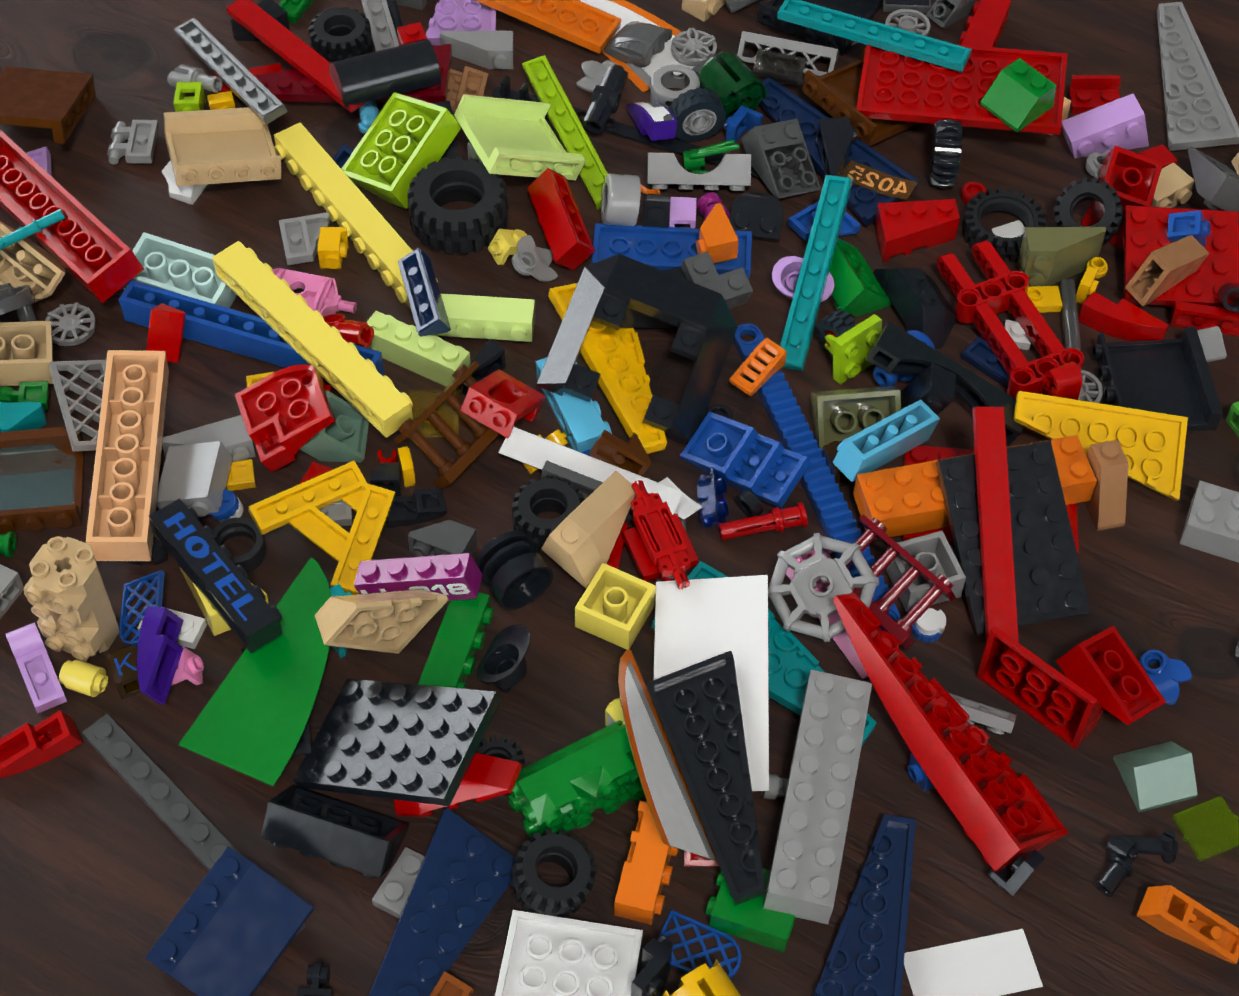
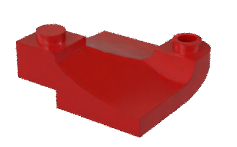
M298 364L283 368L235 394L247 433L255 443L261 463L271 473L295 461V454L310 438L335 422L323 389L325 387L323 378L312 365Z

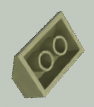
M895 386L811 392L812 420L818 448L823 450L824 445H828L833 441H843L900 411V389Z

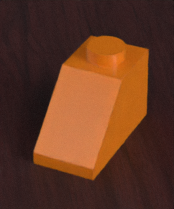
M721 203L715 204L700 227L699 240H696L698 254L709 252L713 264L735 259L738 254L739 240Z

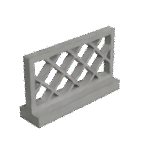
M107 355L105 360L52 361L49 363L50 374L73 452L96 450L98 431L89 427L88 424L91 420L97 423L100 421L98 413L101 411L102 398L92 392L96 388L103 391ZM88 370H100L101 376L97 379L86 372ZM58 371H69L74 376L68 380L61 376ZM81 378L90 383L91 386L86 390L75 383ZM70 389L81 396L75 401L66 396L65 392ZM88 399L98 406L92 411L81 403ZM76 410L87 417L81 422L72 417L71 413ZM82 431L93 437L91 441H78L77 435Z

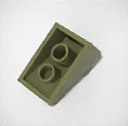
M1026 227L1017 260L1018 271L1028 275L1030 279L1029 287L1050 286L1064 278L1067 279L1086 271L1088 261L1094 257H1099L1106 227Z

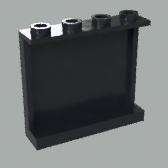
M771 0L768 4L763 1L760 2L758 22L811 44L838 49L840 56H843L854 42L846 38L777 19V12L785 0ZM802 0L868 20L873 19L883 4V0Z
M1186 327L1180 339L1106 343L1104 332H1099L1097 342L1092 346V357L1098 363V378L1104 384V400L1106 403L1113 406L1188 417L1186 432L1217 429L1223 411L1196 327Z

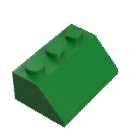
M838 238L829 271L834 279V289L831 295L835 299V307L838 310H843V313L847 312L855 317H859L891 306L892 302L859 249Z

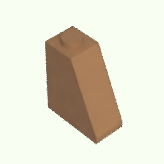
M1191 234L1151 252L1125 288L1143 307L1194 273L1210 253Z
M1118 440L1091 444L1087 453V459L1097 479V483L1091 500L1086 501L1085 505L1097 531L1124 526L1128 479L1127 458Z

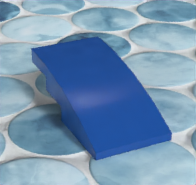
M710 411L680 455L686 462L742 492L749 490L759 500L779 508L783 507L810 465V461L806 456L784 449L781 442L759 435L755 428Z

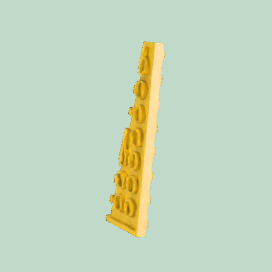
M578 283L554 287L549 290L548 297L562 321ZM592 321L580 351L590 370L601 374L598 384L628 436L631 437L635 432L647 454L665 450L667 440L664 431L642 423L653 395L649 386V375H646L645 359L637 332L634 331V328H619V330H615Z

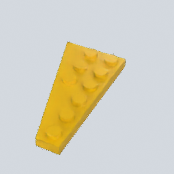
M1018 391L1013 421L1049 439L1077 435L1086 456L1091 444L1118 440L1128 461V478L1176 502L1179 500L1188 417Z

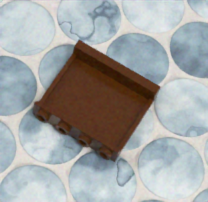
M865 46L863 47L860 60L820 77L807 70L801 91L833 118L849 117L851 127L856 128V137L866 145L872 146L920 123L867 118L856 109L866 50Z
M5 66L0 73V124L51 128L54 143L64 144L96 97L93 74Z

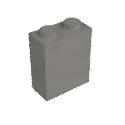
M215 441L169 446L158 486L157 507L161 509L180 498L186 507L192 506L200 517L218 512L219 507L221 509L222 494L226 488L233 459L223 443Z

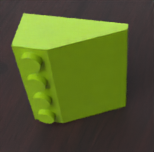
M394 92L341 169L356 185L388 203L407 209V194L412 179L417 177V173L422 168L427 169L428 164L434 161L436 163L439 162L462 127L447 108Z

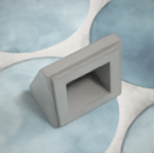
M1219 326L1197 330L1207 362L1227 357Z

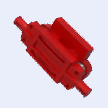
M638 480V484L635 481L632 484V489L637 497L631 501V510L636 527L623 530V539L639 575L646 582L658 578L661 581L676 580L679 589H683V585L687 588L690 585V581L685 571L695 567L699 563V558L678 514L672 515L667 502H662L659 493H648L642 480Z

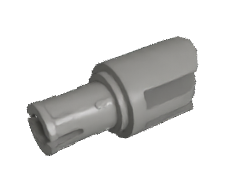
M184 64L171 71L167 78L168 83L176 88L177 82H202L204 90L218 93L223 86V81L220 77L207 75L202 68Z

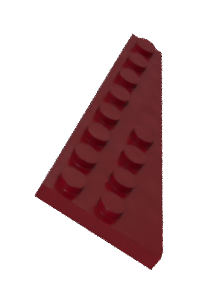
M451 44L433 46L439 64L441 84L401 93L402 95L428 103L446 101L452 57ZM297 69L254 75L273 95L283 102H337ZM391 96L373 101L387 102Z

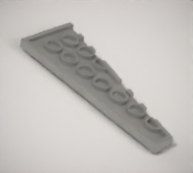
M1183 3L1159 4L1157 8V21L1169 150L1175 151L1189 149L1190 147L1204 148L1239 144V125Z

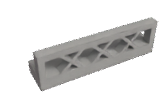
M742 31L737 56L745 63L803 74L810 70L820 77L834 71L839 50ZM745 44L757 46L760 53L753 58L744 57ZM771 49L782 52L784 57L777 62H770L765 53ZM794 54L804 55L808 62L801 67L793 66L789 58ZM763 55L765 60H760L758 58ZM819 58L830 60L828 72L818 71L813 62ZM785 60H787L790 65L781 64V63L784 62ZM811 65L814 70L807 69L806 67Z

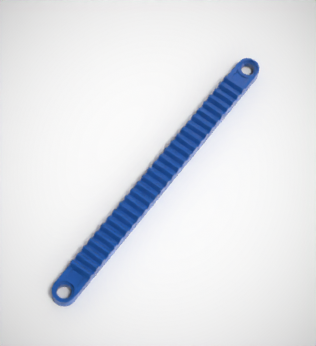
M744 323L739 325L734 336V345L742 362L765 339L759 327L754 324ZM749 334L752 335L755 339L752 341H744L741 339V336ZM753 368L751 369V370H753L754 372H756L757 374L760 375V373H759L758 371H756V370L753 369ZM780 369L757 390L758 396L784 449L806 456L810 461V465L799 481L825 536L853 544L861 537V529L857 528V521L853 519L852 511L848 509V503L844 501L843 493L839 491V484L835 483L834 474L831 475L830 466H827L826 458L822 456V450L818 448L817 440H814L813 431H810L809 423L805 422V415L801 413V407L797 405V399L793 397V391L789 389V383L785 381L784 372L781 373ZM868 546L862 554L871 568L875 563V558L871 556ZM834 552L835 557L840 559L842 553ZM854 563L847 568L852 578L861 576ZM883 574L878 577L879 585L876 586L872 602L876 599L880 600L889 591L888 584L884 583ZM893 603L888 608L890 612L887 615L896 621L898 618L901 619L895 603Z

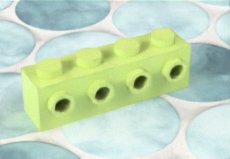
M441 294L451 330L432 335L532 342L535 324L534 299Z
M375 311L367 321L368 325L374 329V337L372 338L371 345L365 348L382 352L383 359L447 387L455 379L452 374L461 365L465 364L467 367L470 365V352L463 347L455 346L436 335L419 336L416 326L405 324L396 320L391 315ZM461 384L455 389V391H458V389L461 387Z

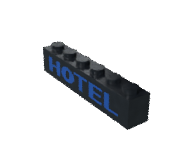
M179 498L149 515L154 536L250 653L282 635L280 622L283 618L275 605H268L261 588L258 585L253 586L248 581L249 578L244 568L240 564L236 566L232 562L228 549L224 545L219 546L212 530L207 525L202 526L192 506L186 507Z

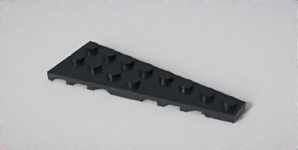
M728 651L647 682L646 686L736 906L766 894L735 661L732 652Z

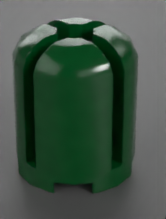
M725 51L717 53L716 59L714 57L709 58L699 71L700 88H709L719 95L726 112V119L729 116L732 117L741 105L755 110L762 98L766 100L767 90L763 83L739 56L734 53Z

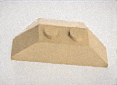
M0 221V238L15 231V229ZM28 237L0 251V285L11 283L13 287L30 285L35 297L33 303L51 296L66 273L65 268L52 255Z

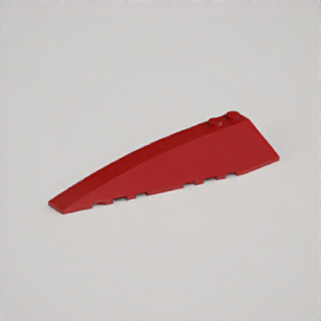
M855 593L836 595L833 598V602L856 653L884 707L919 765L963 826L967 837L975 843L982 853L984 861L996 872L1012 866L1021 854L1027 858L1034 850L1039 851L1068 834L1069 831L1032 781L1024 773L1019 776L1009 766L1012 760L1004 751L999 755L989 745L988 739L990 737L982 728L980 729L968 722L969 714L935 678L930 681L920 671L923 665L915 657L910 660L899 649L901 642L893 634L891 635L889 632L882 631L879 628L881 621Z

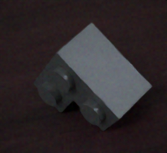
M709 252L686 258L681 264L685 280L721 293L729 309L746 304L753 292L743 267L718 275Z

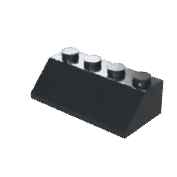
M293 784L268 802L260 838L269 840L276 847L296 849L300 851V854L309 858L319 857L328 860L335 867H349L358 870L365 877L380 878L391 868L408 830L409 822Z

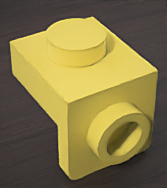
M498 229L488 247L489 252L498 265H504L509 255H514L517 252L518 241L522 237L527 236L524 231L519 229Z

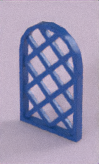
M159 570L124 584L119 636L125 644L129 646L135 644V646H138L141 628L137 631L135 627L141 619L143 620L146 608L162 607L164 571ZM146 584L148 588L140 595L138 593L139 590ZM154 590L155 594L149 601L145 599L149 592ZM137 596L139 598L138 601L131 607L129 605L130 602ZM145 602L146 606L140 613L136 611L140 604ZM133 614L137 615V618L131 625L127 623ZM131 632H134L136 635L131 641H128L126 638Z
M671 910L659 933V937L662 934L667 938V936L678 932L681 943L672 945L671 967L688 974L692 969L697 968L694 960L705 956L710 969L713 963L709 954L720 951L724 960L719 962L720 965L727 967L729 971L727 975L730 979L734 977L739 970L742 958L740 947L736 941L722 931ZM672 919L676 928L666 931ZM677 919H680L689 924L680 926ZM693 927L697 937L686 941L682 931ZM698 928L710 933L701 936ZM714 937L718 947L707 950L703 940ZM719 937L727 940L729 943L722 945ZM699 942L703 952L691 955L688 945ZM684 947L687 957L676 961L673 950ZM734 947L737 957L728 959L724 949ZM690 961L692 969H689L680 964ZM737 962L735 968L732 969L730 964Z

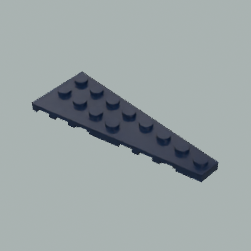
M770 77L762 82L767 90L766 100L762 98L759 105L775 123L798 119L813 166L825 179L817 141L819 119L828 117ZM857 137L856 142L852 143L851 154L841 177L849 178L848 175H851L854 178L847 205L866 226L875 221L878 203L900 202L918 188L919 180ZM856 166L864 168V172H860L861 170L857 169ZM855 170L856 172L862 174V176L858 175L857 173L851 174L849 172ZM874 172L879 176L878 179H875V175H870L874 187L861 183L862 181L870 183L866 178V174ZM884 178H890L894 181L893 186L888 191H881L878 188L879 183ZM885 181L882 188L886 189L890 181ZM900 181L905 182L907 192L893 194V188L896 189Z
M446 808L440 817L368 996H429L444 971L447 972L513 878L510 877V873L516 858L449 808Z
M884 814L814 996H901L916 819Z

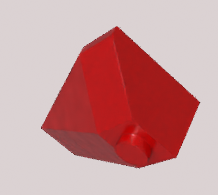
M475 753L450 806L394 799L395 813L398 816L426 817L433 815V810L443 807L452 810L458 808L459 803L475 799L476 802H481L510 794L522 765L520 762Z

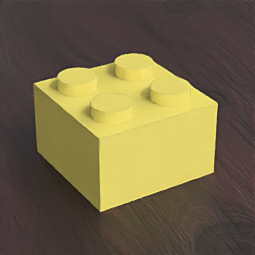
M602 563L575 607V627L629 650L655 606L656 585Z

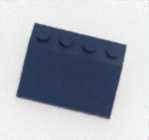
M227 847L145 958L196 996H252L314 911V907L230 847Z

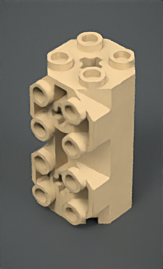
M53 537L47 544L41 546L29 563L32 577L23 588L24 594L28 602L33 605L31 608L32 613L39 617L37 624L42 635L47 638L45 640L46 646L57 652L65 651L72 654L77 660L86 662L97 651L101 653L110 648L119 634V626L91 545L71 537Z

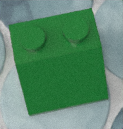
M1018 58L1001 70L981 100L980 105L1015 132H1019L1054 106L1057 85L1021 58Z

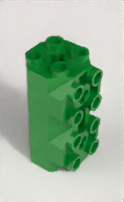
M619 720L520 770L513 790L507 795V799L512 810L515 813L519 811L524 818L522 824L530 838L537 832L542 836L547 829H552L553 834H557L559 829L566 830L565 833L575 828H584L593 821L594 818L591 814L595 809H602L605 814H611L618 810L621 804L631 799L638 800L645 796L625 724L623 725V721Z

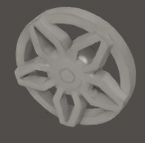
M688 28L687 31H683L673 38L671 51L673 56L681 63L695 66L716 55L717 43L713 35L695 30V28ZM712 45V48H713V49H712V51L710 52V50H709L708 48ZM676 48L683 50L682 55L676 50Z

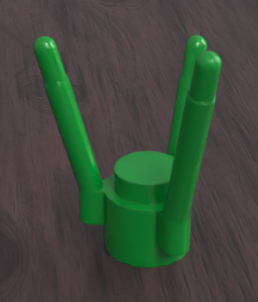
M729 140L698 149L683 151L685 170L692 171L694 174L710 172L701 170V167H706L705 156L737 150L740 148V145H733L735 140Z

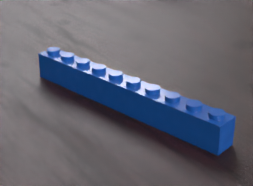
M133 280L130 281L119 298L125 321L149 328L151 309L163 303L186 312L183 338L285 368L298 364L310 365L261 317ZM355 345L359 354L365 360L370 359L377 371L383 376L382 352Z

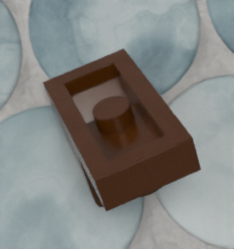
M603 430L589 452V455L598 460L640 476L644 475L651 464V460L635 432L626 443L608 431Z

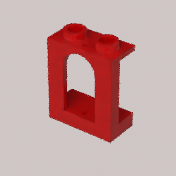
M498 369L469 387L460 411L504 437L509 438L516 421L523 417L533 422L537 418L546 396Z

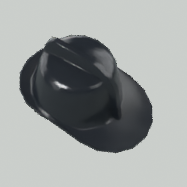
M520 624L511 625L495 636L477 669V677L481 682L492 683L503 693H508L513 686L521 682L527 673L525 654L531 641V634L526 626Z

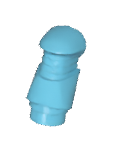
M369 101L359 108L361 123H358V128L362 134L367 132L379 114L375 101Z

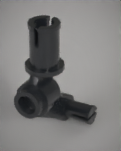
M1166 829L1163 831V834L1161 833V838L1118 836L1114 834L1106 846V851L1110 853L1111 857L1109 860L1110 865L1099 880L1095 882V887L1104 895L1112 897L1126 877H1131L1133 874L1132 862L1135 861L1138 853L1162 855V860L1165 863H1173L1176 860L1175 854L1178 852V842L1175 840V833L1172 830Z

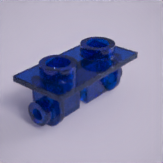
M713 466L710 467V476L707 474L700 475L696 482L699 502L708 500L698 503L703 506L698 510L699 522L705 528L712 527L717 522L724 523L726 522V516H729L728 505L724 499V493L727 492L726 481L723 476L718 475Z

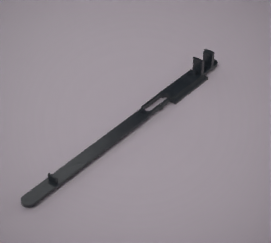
M509 76L504 77L501 87H496L492 90L494 98L540 102L536 95L529 94L528 82H524L519 92L511 90ZM573 107L577 116H586V110ZM546 114L545 120L550 121L549 118H548V116H547V114ZM579 118L581 124L583 125L584 119ZM613 118L608 120V123L612 124V126H606L604 132L683 155V151L702 148L673 138L651 141L649 136L642 135L637 127L617 122ZM719 153L705 156V162L718 166L724 154ZM751 166V176L761 179Z

